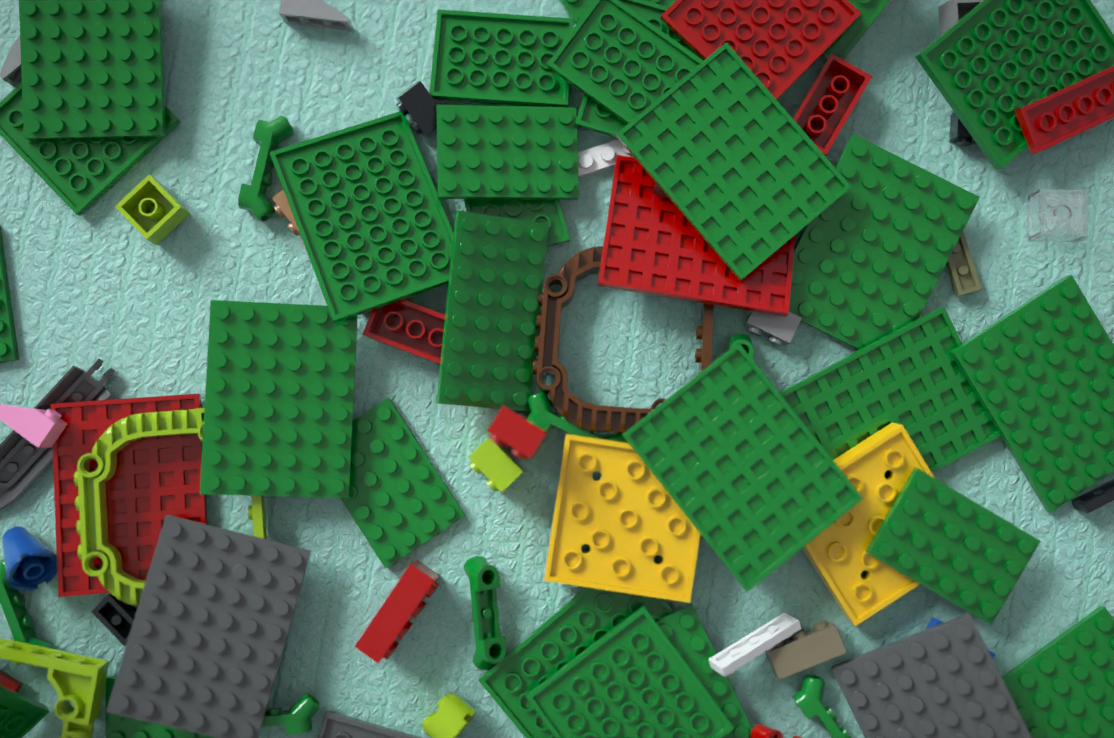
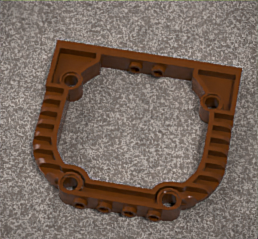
M603 246L591 247L570 258L561 267L558 274L548 276L544 283L543 292L539 293L538 304L542 306V315L537 314L536 328L540 329V337H535L534 351L539 352L538 361H533V375H537L539 389L549 394L556 410L568 422L591 431L625 433L666 399L659 398L655 400L650 408L601 406L581 401L567 389V371L558 362L562 308L569 305L573 300L575 283L591 274L599 273ZM558 284L562 287V290L554 293L550 290V287ZM702 303L701 326L697 325L696 340H700V349L696 348L695 363H699L698 374L711 364L714 305ZM546 375H551L556 379L552 385H545L542 380Z

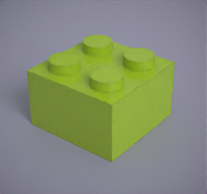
M150 174L115 206L146 240L155 245H158L191 214L160 181Z
M488 437L468 457L472 461L469 466L478 475L483 473L488 478L486 483L493 491L500 490L504 492L525 471L497 443Z

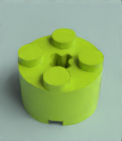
M449 692L437 703L436 706L439 708L437 712L434 711L432 714H429L421 723V726L424 728L423 732L430 738H457L473 719L472 716L477 711L456 692L453 694Z

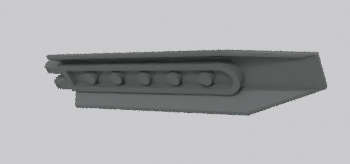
M100 358L87 372L73 365L34 409H51V404L109 400L113 395L104 384L114 374L115 370L112 368L108 369L98 381L91 375L102 366L103 361ZM14 430L0 444V510L15 502L53 461L52 447L38 448Z

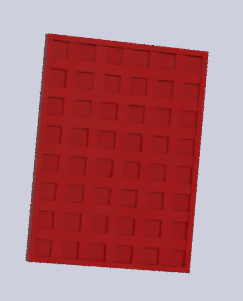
M617 155L597 286L786 317L789 314L795 235L739 281L639 162L633 157Z
M201 394L51 404V409L61 415L60 419L67 423V426L52 446L58 597L110 593L101 584L98 576H90L85 573L82 560L78 557L81 535L77 533V522L80 520V511H77L75 505L79 491L78 486L74 482V474L78 472L77 465L79 459L85 454L92 453L97 440L117 421L140 413L201 408ZM198 434L148 437L131 442L117 453L116 472L105 483L108 542L120 552L123 571L139 580L147 579L166 515L207 524L206 494H200L203 441L199 438ZM93 459L89 463V469L95 472L98 468V462ZM96 557L94 559V566L97 569H102L103 560L100 557Z

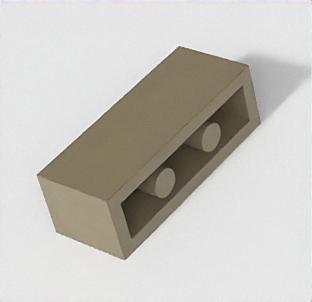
M826 620L815 623L810 630L805 631L801 629L795 632L790 638L779 642L772 649L765 651L774 675L779 680L847 653L836 625Z

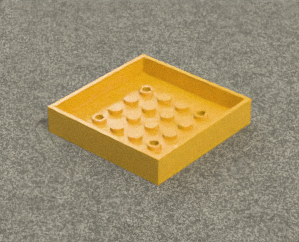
M890 423L833 460L863 499L802 548L841 612L854 626H857L920 585V583L865 552L914 467L934 477L904 426L896 423ZM889 470L890 476L885 478L884 473ZM866 570L867 575L861 578V572Z
M566 433L544 581L690 603L700 539L698 530L629 443ZM595 471L601 473V478L599 480H594L592 478V474ZM588 544L590 550L583 552L581 550L582 545ZM656 555L662 556V561L660 563L654 562V557Z

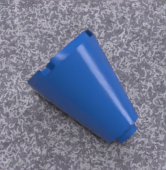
M13 527L4 533L2 542L6 578L14 589L20 591L35 590L39 588V584L44 581L47 584L57 574V556L24 527Z

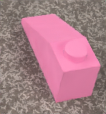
M0 404V420L38 448H51L67 426V423L60 419L61 415L52 409L42 410Z

